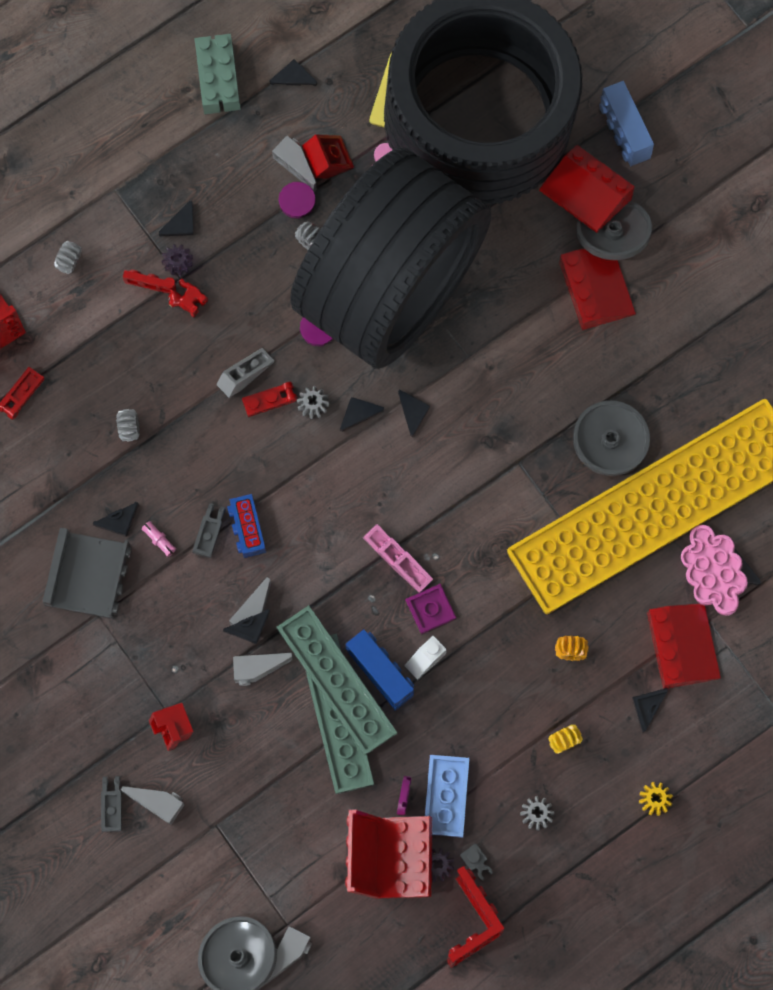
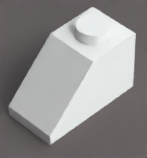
M432 636L416 651L405 664V667L419 680L446 655V648Z

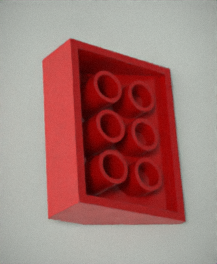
M576 145L564 156L540 187L539 191L597 233L632 200L635 186Z
M579 249L560 255L559 264L582 330L636 315L618 260L597 257L586 249Z
M687 604L649 609L647 616L663 689L721 679L705 605Z

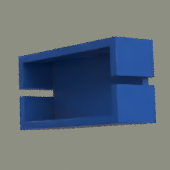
M362 630L346 643V651L396 711L414 697V684L408 677L404 678L402 676V670L396 662L391 663L388 652L383 647L379 648L377 646V639L371 632L367 633L365 630Z

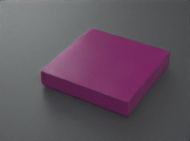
M441 584L405 599L421 635L457 619Z

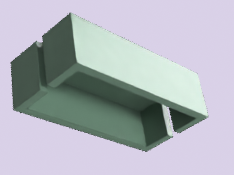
M231 34L215 35V39H211V36L194 38L204 114L220 113L219 101H223L224 112L241 110Z

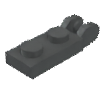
M210 503L208 505L192 550L193 554L207 558L212 557L222 526L225 507H220L217 519L211 518L214 504Z
M106 776L102 779L101 831H122L120 776H115V791H108L109 779Z

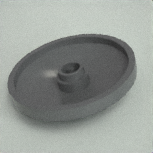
M633 201L625 205L597 233L579 219L577 221V237L581 245L591 254L603 259L622 260L633 257L645 249L651 239V219L648 213Z
M602 401L591 405L580 415L573 431L574 449L581 462L592 471L606 476L623 475L635 469L643 461L650 444L649 429L642 415L630 405L619 401Z
M241 916L228 918L216 924L204 937L198 953L200 974L212 990H259L271 977L277 961V947L270 931L257 920Z

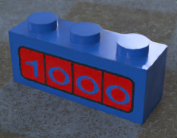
M252 494L229 499L231 504L227 506L229 516H234L235 523L232 524L234 535L239 537V542H236L238 553H243L244 558L266 553Z

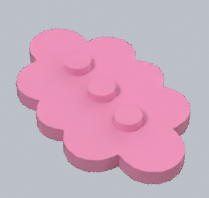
M698 525L690 533L691 545L685 547L681 553V561L687 568L686 579L694 587V597L698 603L702 605L713 604L719 614L731 615L738 609V595L744 593L748 585L747 577L741 571L743 566L742 559L734 553V542L729 536H715L712 528L709 526Z

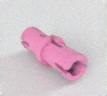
M151 521L147 522L146 524L151 530L144 525L142 531L153 540L152 543L155 546L157 545L167 557L171 556L172 554L167 548L174 553L176 547L165 538L166 535L163 532L161 533Z

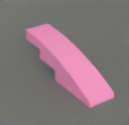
M378 524L363 537L419 593L433 580L407 551L405 552L393 538H390Z

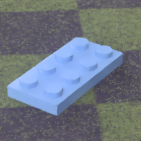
M430 755L425 816L432 817V835L463 838L469 758Z

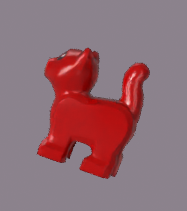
M180 279V286L187 290L181 296L180 293L170 289L168 296L169 306L172 308L179 306L183 310L188 311L191 317L194 318L199 312L195 304L200 303L204 306L208 302V298L196 286L185 282L184 279Z

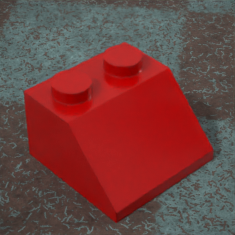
M315 134L302 145L305 157L315 178H330L354 168L343 139L339 135Z

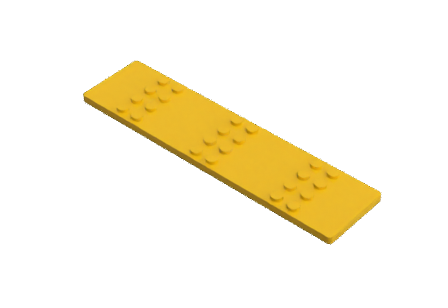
M762 399L507 549L508 556L545 614L552 613L693 530L696 526L703 524L773 482L772 406L767 399Z

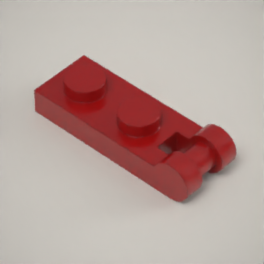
M124 270L123 280L126 284L170 294V289L174 291L177 289L175 281L171 277L164 280L154 274L144 275L137 270Z
M28 367L0 402V412H5L8 414L7 417L14 420L25 403L45 380L44 377ZM11 401L15 404L12 408L8 406Z
M286 382L280 386L243 397L242 401L247 416L251 417L296 402L298 398L293 392V383ZM286 392L287 396L282 398L281 393Z

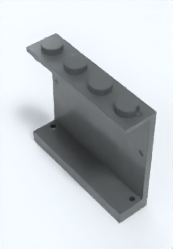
M60 528L44 593V605L113 619L114 613L117 614L119 610L118 595H122L124 584H121L123 576L126 577L128 570L126 560L131 557L132 547H130L128 540L121 543L70 533L68 529Z

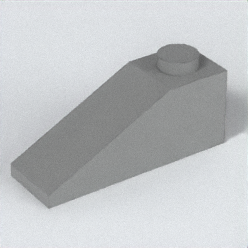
M286 136L272 151L273 159L301 182L309 185L315 192L317 190L316 181L300 147V143L296 139Z
M261 348L223 371L217 386L230 398L243 390L272 365L274 360Z
M268 577L229 620L230 625H234L265 610L271 581Z
M292 653L233 657L235 683H239L240 686L251 685V682H256L293 660Z
M124 786L121 788L124 794L170 825H172L185 806L181 802L183 798L174 792L169 794L164 791Z
M288 927L277 949L275 969L265 984L299 960L304 953L308 954L313 944L310 942L311 937Z

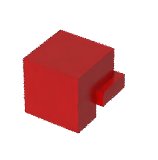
M183 703L153 712L149 719L154 735L161 733L168 751L174 750L178 743L188 740L193 733Z

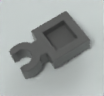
M476 843L460 854L461 859L471 871L477 869L478 878L481 881L484 880L481 874L482 871L487 870L490 875L493 874L492 869L483 864L487 861V858Z

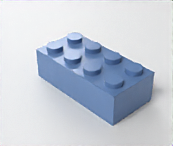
M624 80L603 88L599 107L602 114H606L609 129H613L615 133L614 139L616 144L620 145L623 150L622 156L624 161H628L631 167L651 159L654 143Z

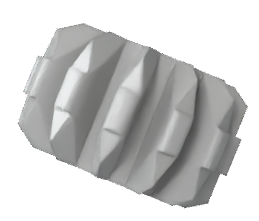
M307 221L297 228L295 237L303 247L309 250L320 229L315 224Z
M64 242L55 258V268L67 274L74 271L81 256V247L74 242Z
M315 386L313 391L305 388L306 394L300 392L301 398L297 399V404H299L298 410L303 411L304 417L309 414L310 419H313L316 414L320 418V412L326 413L325 407H329V402L326 401L328 395H323V389L317 392ZM313 400H315L316 405H314V403L313 405H310V401L313 402Z
M134 409L118 411L116 421L119 438L127 442L137 440L140 435V428L136 411Z
M535 796V803L530 798L527 799L529 806L523 804L522 808L526 811L520 812V816H527L523 819V824L530 821L529 829L532 828L533 824H536L537 831L540 830V824L546 829L547 823L545 821L549 823L553 821L549 816L554 815V811L548 810L552 807V804L549 803L545 806L546 798H543L540 803L538 796ZM538 809L543 815L540 814V817L536 818V815L532 814V812Z

